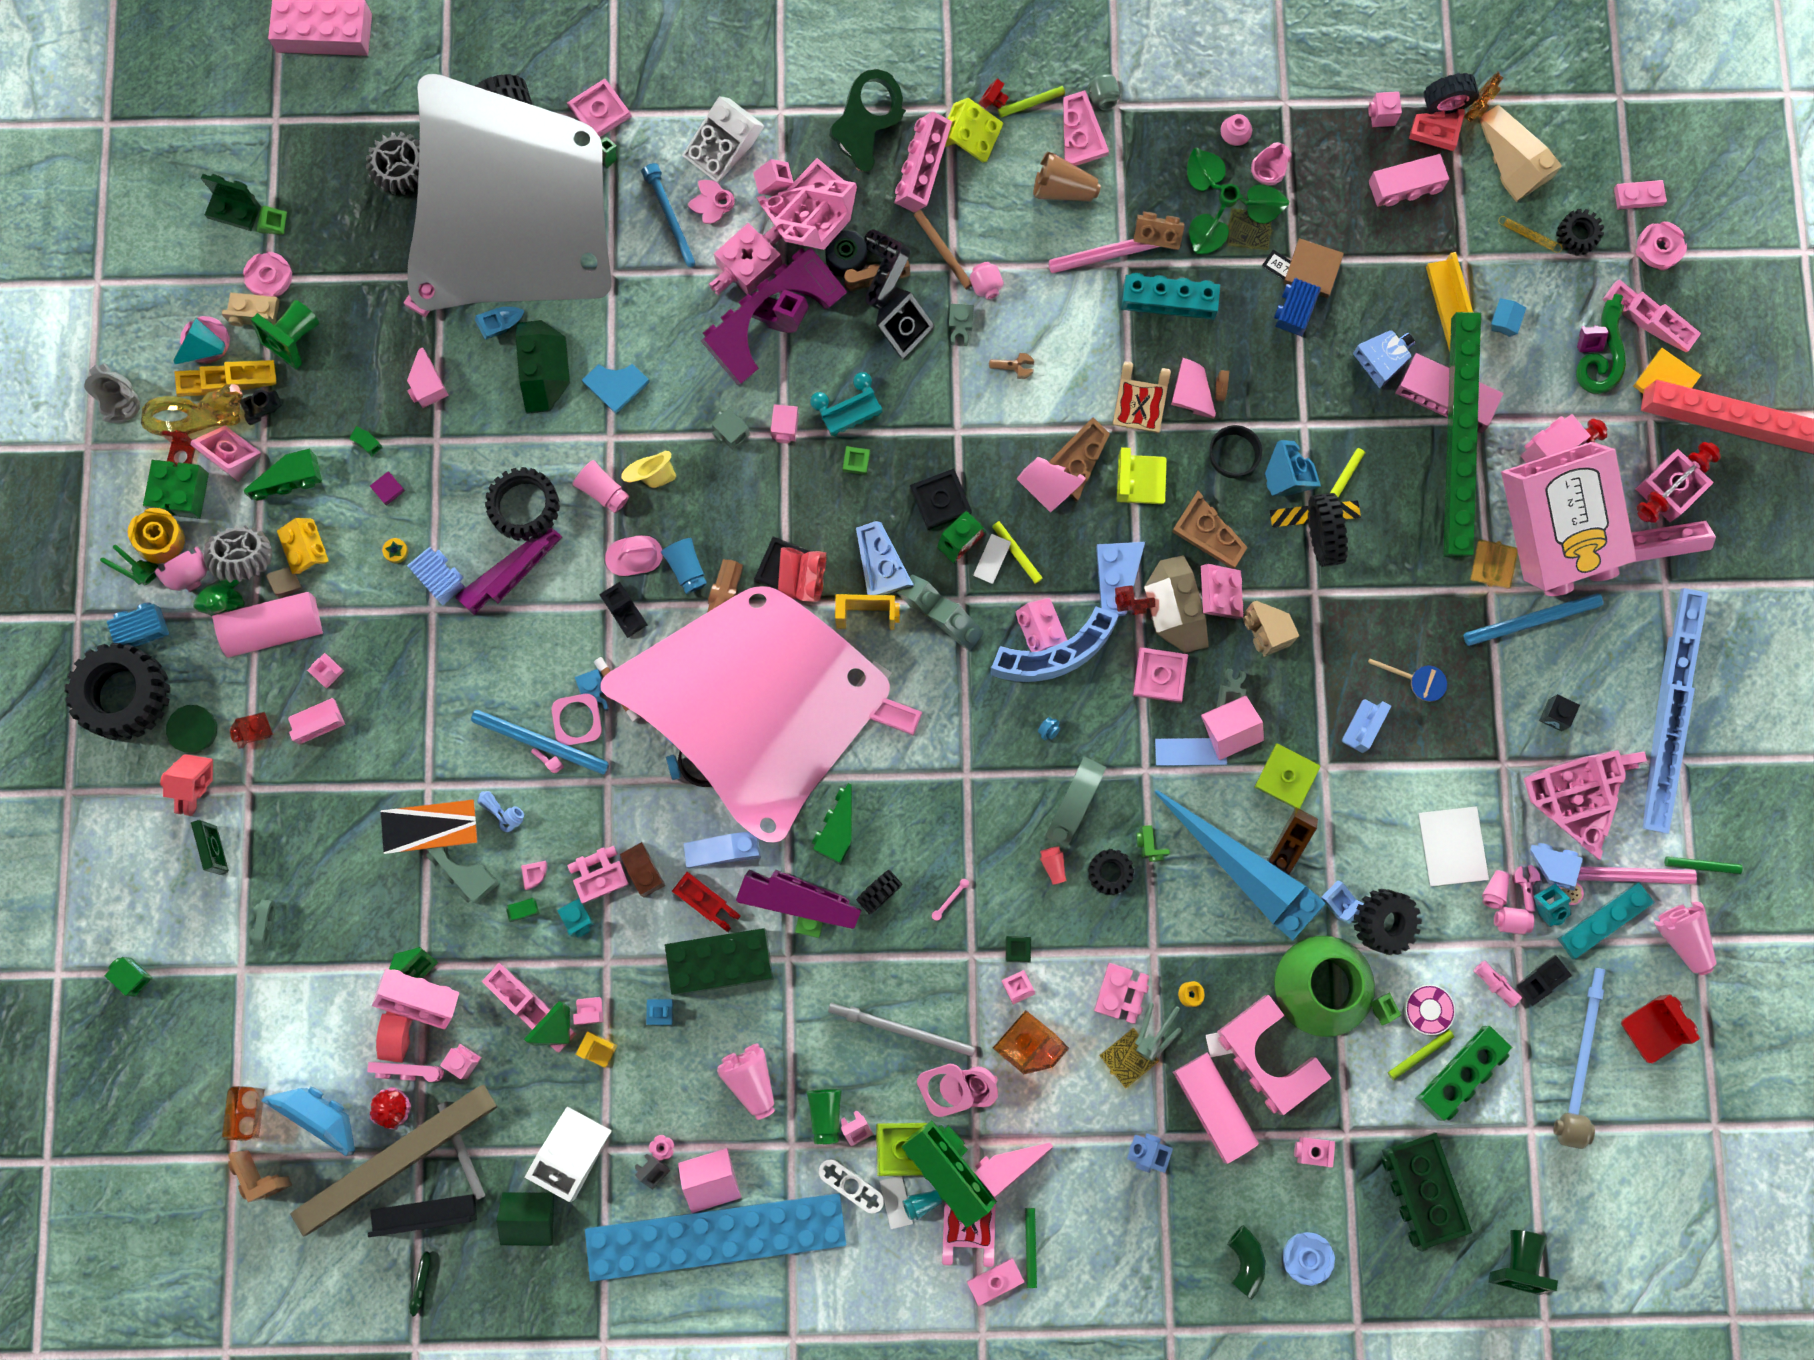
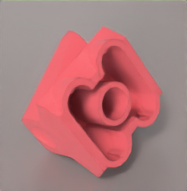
M790 547L781 548L778 591L792 599L810 602L820 601L823 592V576L826 568V552L812 551L804 554Z

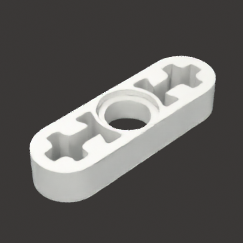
M828 1159L820 1165V1178L864 1211L873 1214L882 1209L884 1198L881 1192L834 1159ZM834 1164L836 1166L835 1172L840 1176L842 1171L847 1173L841 1180L840 1186L834 1184L838 1180L836 1177L831 1175L827 1178L825 1176L824 1166L830 1167ZM848 1179H855L859 1184V1189L854 1194H849L844 1189V1183ZM863 1186L868 1188L865 1194L870 1197L874 1194L878 1196L877 1202L879 1205L877 1207L873 1205L871 1208H868L866 1206L868 1201L863 1197L860 1202L855 1199L861 1194Z

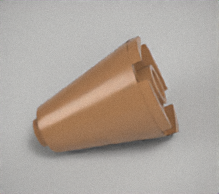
M1047 151L1044 154L1040 163L1043 166L1041 171L1037 172L1034 183L1033 195H1035V198L1091 202L1093 198L1098 197L1101 185L1098 184L1096 177L1054 153Z

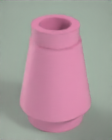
M1500 870L1495 871L1482 894V903L1493 909H1502L1503 905L1507 903L1510 878L1508 873Z

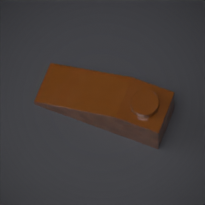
M1296 807L1284 826L1267 861L1290 875L1315 833L1318 819Z

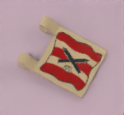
M1124 362L1112 425L1160 433L1171 371L1162 368L1158 385L1130 380L1133 363Z

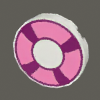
M1422 985L1414 988L1404 1002V1016L1410 1027L1418 1033L1437 1035L1445 1032L1452 1025L1455 1018V1004L1452 997L1443 988L1436 985Z

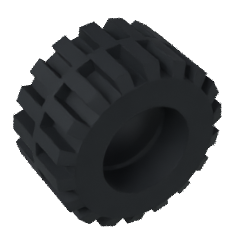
M496 75L482 80L479 84L475 85V87L533 105L525 80L517 75Z

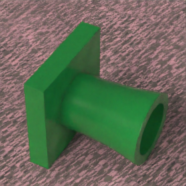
M297 300L292 302L288 310L275 325L258 313L251 319L259 342L295 370L302 364L296 342L307 332L319 325V320L314 313Z

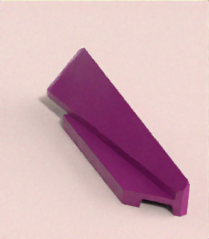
M547 527V532L544 535L540 532L538 538L533 539L531 537L460 591L455 598L473 615L490 598L499 604L559 542L562 536L553 528Z
M749 869L744 876L736 901L741 904L850 929L855 928L862 911L860 908L849 905L850 900L842 895L775 870L771 878H768Z

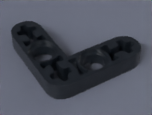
M872 229L864 237L867 250L884 259L867 291L865 301L869 306L881 309L887 303L909 258L910 249L908 246Z

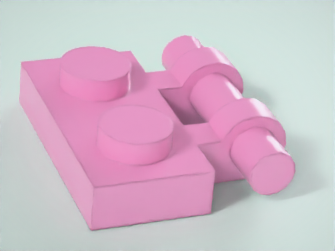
M614 846L607 849L604 847L597 850V853L585 858L581 856L576 859V862L567 865L571 874L580 871L582 877L573 880L582 904L630 885L621 862L617 861L610 864L609 858L618 855ZM601 862L603 868L591 873L589 872V866Z
M1108 963L1094 1012L1119 1019L1121 1010L1128 1012L1126 1022L1136 1024L1138 1015L1142 1013L1143 1008L1141 1004L1144 994H1147L1149 989L1147 983L1150 976L1140 973L1138 982L1130 980L1133 970ZM1128 988L1135 990L1131 1004L1124 1002Z

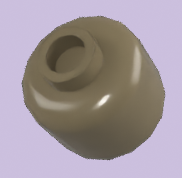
M1564 1113L1560 1120L1557 1119L1555 1121L1553 1132L1557 1135L1561 1145L1584 1149L1588 1144L1591 1145L1594 1140L1595 1126L1591 1124V1121L1586 1116Z

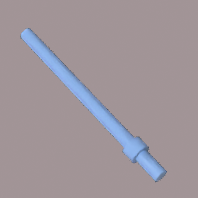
M1595 968L1592 987H1589L1587 994L1589 1003L1568 1113L1579 1115L1599 1002L1603 1000L1604 996L1602 986L1605 969Z

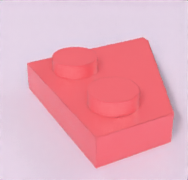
M1458 109L1456 113L1445 114V111L1435 112L1434 114H1416L1409 139L1454 151L1457 146L1465 109Z

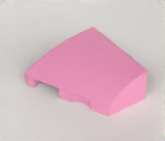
M1183 358L1171 405L1193 410V414L1214 419L1216 412L1204 367L1194 361Z
M1037 457L1021 472L1017 480L1051 513L1086 478L1081 474L1078 477L1064 472V467L1052 465L1047 460Z

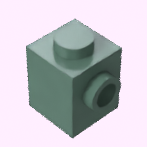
M730 408L725 412L720 411L713 418L711 423L714 431L712 433L719 443L725 442L732 450L750 436L749 427Z

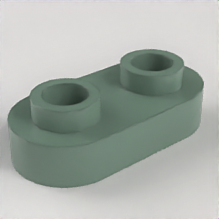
M262 900L260 904L255 906L254 918L256 923L255 928L251 930L249 938L250 944H253L255 950L266 951L269 947L276 911L275 902L272 900Z

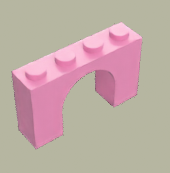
M1265 995L1218 1030L1217 1033L1221 1036L1218 1038V1041L1226 1051L1230 1049L1236 1057L1233 1059L1235 1064L1242 1072L1247 1071L1251 1077L1249 1080L1250 1084L1258 1093L1262 1091L1267 1098L1265 1104L1271 1112L1285 1115L1328 1082L1331 1077L1316 1057L1309 1058L1290 1074L1283 1077L1271 1076L1261 1069L1255 1057L1256 1041L1267 1028L1284 1016L1269 995Z

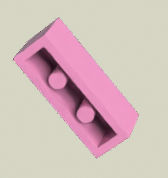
M1441 154L1374 171L1369 180V185L1377 207L1382 205L1389 207L1404 199L1409 201L1415 200L1426 193L1431 195L1437 194L1444 189L1449 177Z
M386 968L380 979L372 1006L446 1029L452 1019L459 992L447 986L430 983L423 978H414L403 974L401 971Z

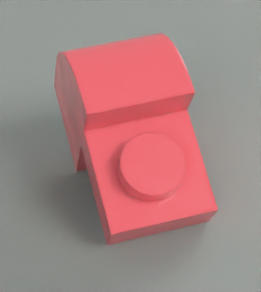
M388 1011L386 1014L382 1013L376 1038L377 1059L403 1063L410 1045L409 1028L413 1019Z

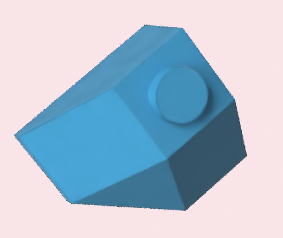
M1280 440L1275 446L1265 472L1267 488L1272 496H1289L1321 487L1314 463L1309 457L1304 459L1298 452L1300 447L1295 441Z

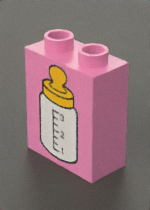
M1590 442L1501 471L1525 582L1544 590L1547 596H1560L1570 593L1575 589L1574 581L1589 577L1592 581L1609 580L1620 574L1619 566L1636 561L1617 455L1614 448Z

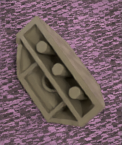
M1184 555L1161 560L1144 586L1156 634L1183 653L1208 648L1206 617L1203 614V606L1192 569Z

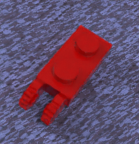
M689 872L685 873L672 890L674 894L710 922L714 921L726 932H729L731 927L724 920L722 921L716 917L721 909L728 912V915L733 919L738 920L741 917L740 914L726 904L725 900Z

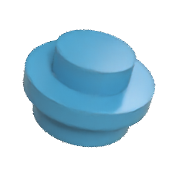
M1051 717L1043 721L1038 729V733L1041 734V738L1044 741L1049 738L1052 740L1057 736L1060 731V727H1058L1060 721Z

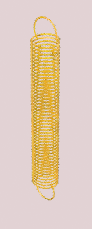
M1504 223V226H1506L1507 228L1513 230L1514 232L1520 235L1522 234L1523 236L1529 238L1530 240L1536 243L1538 241L1539 244H1543L1544 247L1552 251V246H1556L1555 243L1545 238L1543 240L1552 245L1548 247L1547 245L1537 240L1533 236L1529 237L1528 235L1518 230L1514 226L1510 227L1509 225Z

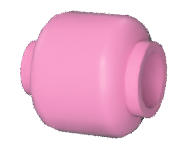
M990 262L976 265L969 277L976 295L986 297V299L995 298L999 295V290L1004 285L998 267L990 264Z

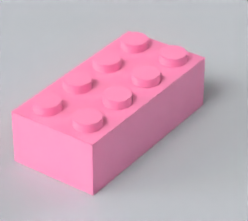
M272 0L268 39L277 53L368 56L372 13L365 0Z

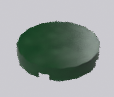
M185 705L171 714L166 724V735L169 743L175 749L186 754H197L213 744L217 736L218 725L209 710L198 705Z

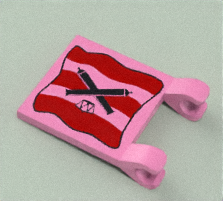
M944 1201L943 1265H952L953 1247L984 1248L983 1265L985 1267L994 1266L996 1204L987 1215L966 1228Z

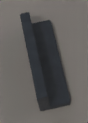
M474 1194L372 1209L370 1210L372 1231L367 1233L368 1238L475 1221L477 1220Z

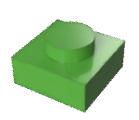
M846 446L843 472L867 475L870 450Z
M798 917L795 933L820 939L823 922Z
M1390 992L1370 1002L1374 1015L1379 1019L1381 1025L1388 1024L1401 1016Z

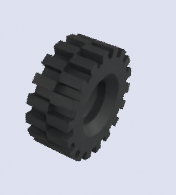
M1378 889V891L1373 890L1369 892L1371 897L1364 896L1362 898L1364 904H1358L1356 908L1360 910L1359 915L1354 914V920L1358 921V924L1354 925V930L1360 932L1356 935L1357 938L1363 941L1362 944L1374 951L1386 955H1392V953L1396 955L1402 954L1401 950L1407 951L1410 949L1408 943L1414 944L1416 942V939L1413 938L1414 935L1420 934V929H1417V924H1422V919L1417 918V915L1421 914L1420 909L1414 907L1417 904L1408 895L1389 889ZM1390 913H1393V926L1386 932L1384 921Z

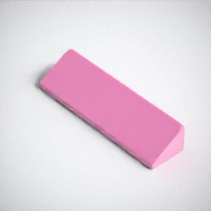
M1707 521L1631 533L1636 561L1634 562L1711 550L1716 539Z

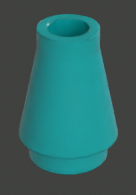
M933 1190L909 1195L902 1203L909 1220H918L938 1205H941L942 1199L938 1192Z

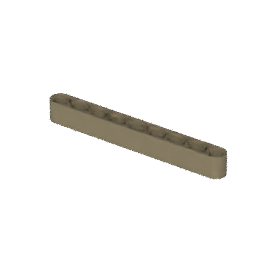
M485 1085L475 1088L291 1212L290 1215L302 1236L304 1237L314 1232L495 1110L497 1105Z

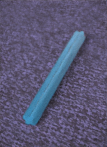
M1596 593L1466 632L1464 640L1467 646L1591 610L1600 607L1604 602L1601 594Z
M475 710L472 714L471 721L475 724L600 774H605L609 767V763L605 760L480 710Z

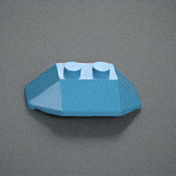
M312 1086L309 1089L298 1088L265 1096L262 1099L263 1103L278 1111L344 1156L354 1154L355 1146L349 1115L343 1112L344 1107L334 1100L328 1102L322 1098L323 1093Z

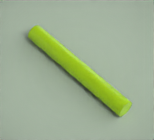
M1060 86L999 108L998 114L1002 118L1065 95L1064 87Z
M1449 1029L1388 1071L1389 1077L1393 1081L1455 1038L1453 1033Z

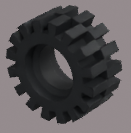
M1577 209L1575 212L1573 210L1566 215L1556 232V236H1560L1557 242H1563L1561 247L1563 250L1567 247L1569 249L1567 253L1571 254L1575 251V256H1579L1581 252L1582 255H1585L1596 247L1604 235V232H1601L1604 229V225H1599L1602 221L1601 218H1594L1597 215L1593 212L1589 215L1588 209H1585L1583 213L1582 209ZM1575 225L1584 227L1588 232V237L1586 239L1577 238L1572 233V227Z
M1113 849L1103 850L1091 860L1088 867V879L1091 881L1092 887H1095L1099 893H1105L1104 895H1116L1127 889L1134 878L1133 863L1128 859L1129 856L1121 853L1120 850L1116 851ZM1114 863L1119 867L1120 877L1118 880L1109 882L1103 878L1101 870L1104 864Z
M887 870L868 886L856 900L870 915L894 895L903 884L890 870Z

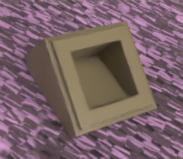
M290 567L266 575L275 595L280 599L302 588L296 574H292Z

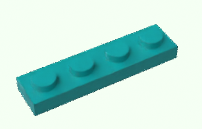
M1640 882L1635 883L1557 939L1572 959H1576L1655 902Z

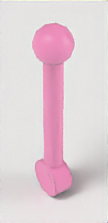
M962 879L960 886L941 908L932 913V918L935 921L942 918V913L963 888L965 889L969 886L967 879Z

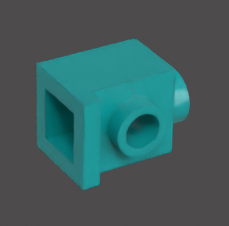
M1556 884L1534 895L1538 915L1550 927L1563 924L1565 919L1572 915L1569 902H1571L1570 897ZM1554 897L1553 903L1549 904L1546 902L1548 899Z

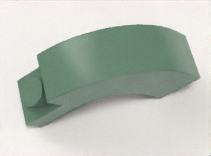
M1085 756L1083 757L1045 835L1046 837L1068 847L1106 769L1105 766Z

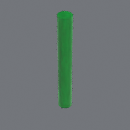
M1666 856L1664 861L1665 866L1733 874H1741L1743 870L1741 864L1669 856Z
M1025 1208L1027 1288H1037L1035 1208Z

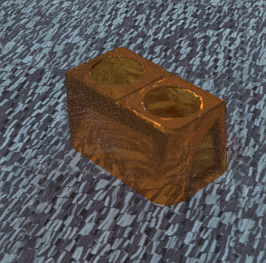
M233 1086L228 1090L222 1137L229 1138L223 1140L247 1141L259 1138L263 1108L262 1099L264 1098L265 1089ZM248 1091H255L257 1093L256 1107L253 1109H247L242 1104V1097ZM244 1117H252L254 1119L253 1133L250 1135H244L239 1130V1122Z

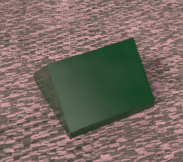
M502 1192L496 1220L500 1245L552 1246L554 1193Z

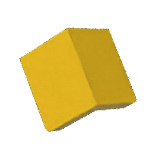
M587 1031L575 1055L588 1059L602 1067H607L618 1045Z

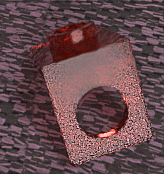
M162 430L161 435L171 443L167 461L178 465L174 461V456L179 451H185L187 459L183 463L192 464L195 448L190 445L192 439L188 437V434L179 430H174L173 432Z

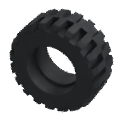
M112 643L110 646L103 644L97 646L98 651L96 652L90 649L84 653L86 657L83 660L78 659L74 663L77 667L74 672L69 671L67 678L70 679V683L65 684L64 692L69 694V697L65 698L66 706L72 708L69 711L72 718L78 720V724L82 728L111 740H131L132 735L136 737L144 735V729L146 728L152 730L156 726L154 721L157 718H163L165 713L162 712L164 706H168L170 701L166 697V693H170V685L165 683L168 676L161 669L162 665L153 659L152 656L128 644L125 646L121 643ZM130 671L136 681V691L132 701L119 712L106 713L100 702V693L104 683L115 673Z

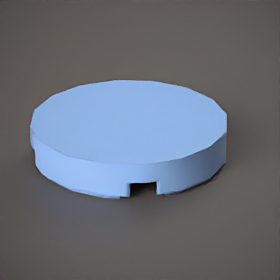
M1303 1232L1294 1235L1288 1240L1283 1249L1282 1261L1286 1272L1292 1279L1300 1284L1313 1286L1329 1278L1334 1269L1335 1256L1332 1247L1325 1238L1316 1233Z

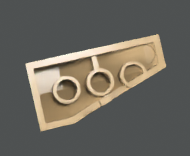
M1500 105L1495 106L1479 117L1487 143L1490 144L1494 154L1493 160L1498 165L1501 173V182L1516 202L1554 178L1562 167L1548 147Z

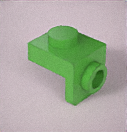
M1152 825L1142 826L1140 832L1136 833L1137 847H1141L1142 858H1149V862L1164 861V857L1170 854L1169 849L1155 850Z

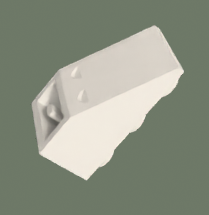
M719 96L682 156L719 183L751 148L765 126L730 98Z
M566 1107L536 1155L525 1178L568 1202L574 1201L612 1130Z

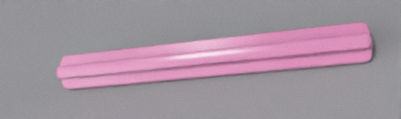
M1131 239L1050 259L1048 265L1051 273H1057L1160 246L1138 243Z
M1581 867L1577 880L1693 884L1697 881V873L1694 870Z

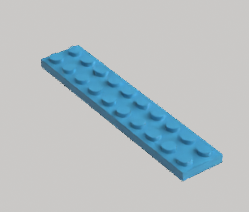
M840 1193L585 1228L590 1282L847 1245Z

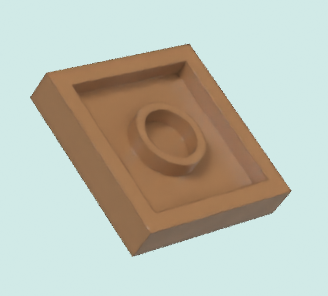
M1299 238L1283 284L1291 285L1294 278H1298L1303 282L1306 281L1312 285L1320 286L1319 296L1328 298L1344 253Z

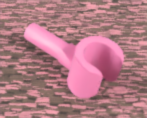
M536 748L532 749L531 753L538 757L552 773H557L564 768L556 756L549 760Z

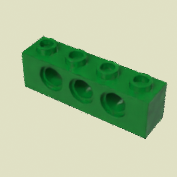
M1482 1026L1415 1099L1438 1121L1451 1120L1459 1111L1457 1107L1463 1101L1467 1102L1475 1095L1476 1091L1474 1089L1479 1083L1484 1084L1493 1075L1491 1070L1497 1064L1499 1066L1502 1065L1509 1058L1508 1052L1513 1047L1491 1026ZM1481 1050H1484L1487 1054V1061L1484 1064L1478 1059V1053ZM1464 1068H1467L1470 1072V1079L1467 1082L1461 1078V1071ZM1447 1086H1450L1454 1093L1451 1100H1447L1444 1097V1090Z

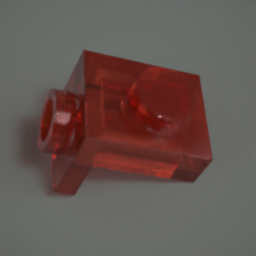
M1132 585L1115 588V602L1118 612L1131 610L1132 615L1146 613V608L1156 607L1155 598L1135 600Z
M265 712L237 718L230 728L231 739L234 743H237L239 749L244 748L247 743L270 738L273 735Z

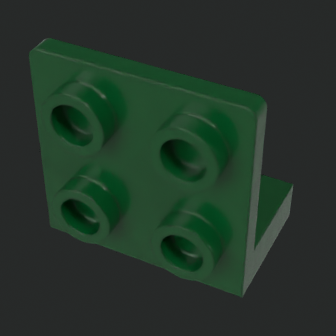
M202 174L201 180L212 192V197L204 214L207 219L252 231L261 206L247 188L248 186L240 181H226L223 177L216 174H211V176Z

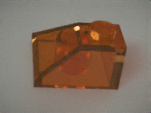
M1025 1010L994 1045L993 1049L1024 1075L1053 1068L1069 1050V1047L1053 1031Z

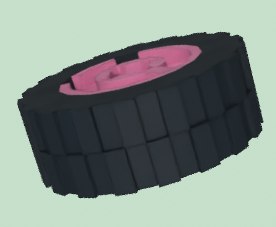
M1457 73L1440 78L1427 86L1423 92L1427 110L1430 114L1445 111V114L1456 113L1458 109H1465L1474 104L1479 97L1475 77L1468 73Z

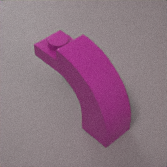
M784 289L778 300L771 297L766 298L756 308L752 318L766 323L768 328L780 332L793 333L798 329L809 306L805 297Z

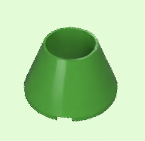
M1314 936L1299 941L1282 956L1275 972L1274 986L1278 1006L1288 1021L1305 1033L1320 1037L1342 1035L1357 1027L1365 1019L1372 1007L1370 1002L1374 1000L1375 981L1371 967L1356 947L1340 938ZM1323 961L1339 966L1348 979L1349 991L1347 998L1336 1009L1327 1008L1319 1003L1311 989L1313 971Z

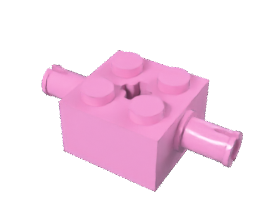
M747 223L714 253L716 265L723 271L708 284L713 292L716 290L715 294L719 296L732 282L746 295L748 293L751 294L757 289L756 286L774 274V271L782 265L781 254L773 247L782 238L776 227L773 226L764 235H760Z

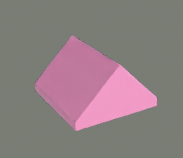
M225 425L192 440L190 444L237 482L242 479L261 456L259 450Z
M1247 696L1238 698L1201 715L1218 760L1264 741L1263 721Z
M728 1148L678 1163L682 1191L691 1213L741 1198Z

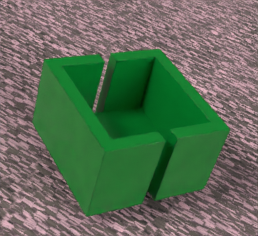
M152 459L143 506L146 509L160 508L166 510L172 516L176 514L179 517L201 519L209 473L203 467L196 464L178 462V465H176L174 462Z

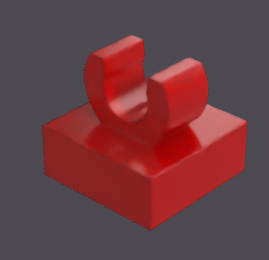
M998 78L992 82L978 104L985 109L991 104L998 109L1002 105L1004 106L1009 99L1006 94L1000 92L1004 83Z

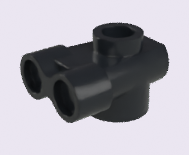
M257 390L252 396L250 395L240 400L241 407L245 412V420L249 425L260 422L261 417L275 412L282 406L278 393L275 390L270 392Z

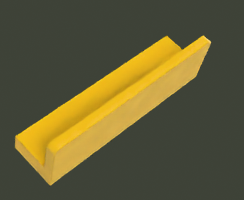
M1456 252L1450 253L1446 260L1428 263L1426 266L1449 351L1451 318L1456 312H1473Z

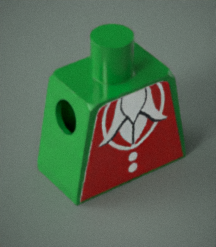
M965 511L942 533L937 548L954 564L986 534V531L972 515Z

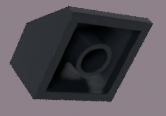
M898 287L894 288L885 306L878 310L876 326L901 359H904L935 327L912 293Z

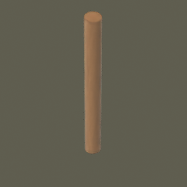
M918 210L914 217L966 290L972 287L969 277L922 210Z

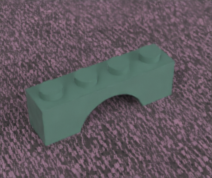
M448 846L427 849L429 852L426 854L428 859L435 866L441 865L445 870L442 873L443 876L451 884L455 882L461 890L458 893L467 903L472 901L478 904L500 885L488 869L480 863L473 866L457 865L449 855Z

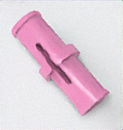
M1485 960L1474 969L1473 972L1489 986L1488 989L1492 993L1495 992L1510 1008L1514 1007L1521 1000L1522 996L1506 982L1507 979L1503 975L1500 976Z

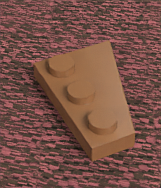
M1094 417L1049 461L1052 465L1064 467V472L1076 477L1081 474L1086 478L1069 495L1076 502L1079 500L1081 492L1091 475V471L1110 435Z

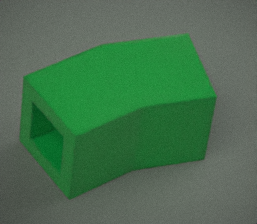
M605 137L601 140L603 166L608 169L617 160V145L608 137Z
M358 426L355 427L349 438L353 444L363 448L371 457L383 448L368 431Z
M535 898L506 906L509 922L540 914Z

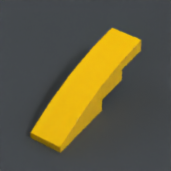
M274 360L224 362V366H200L199 370L174 371L177 397L236 392L230 391V386L233 384L238 385L241 391L276 384Z

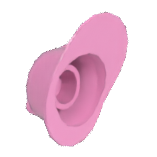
M650 536L624 538L615 541L609 546L605 554V562L607 568L618 576L647 573L655 570L660 565L663 559L661 554L662 548L658 541Z
M980 1066L972 1067L969 1070H962L974 1097L971 1107H988L994 1104L998 1097L997 1076H994L989 1070ZM946 1074L940 1082V1092L949 1104L956 1106L963 1097L962 1086L957 1079Z

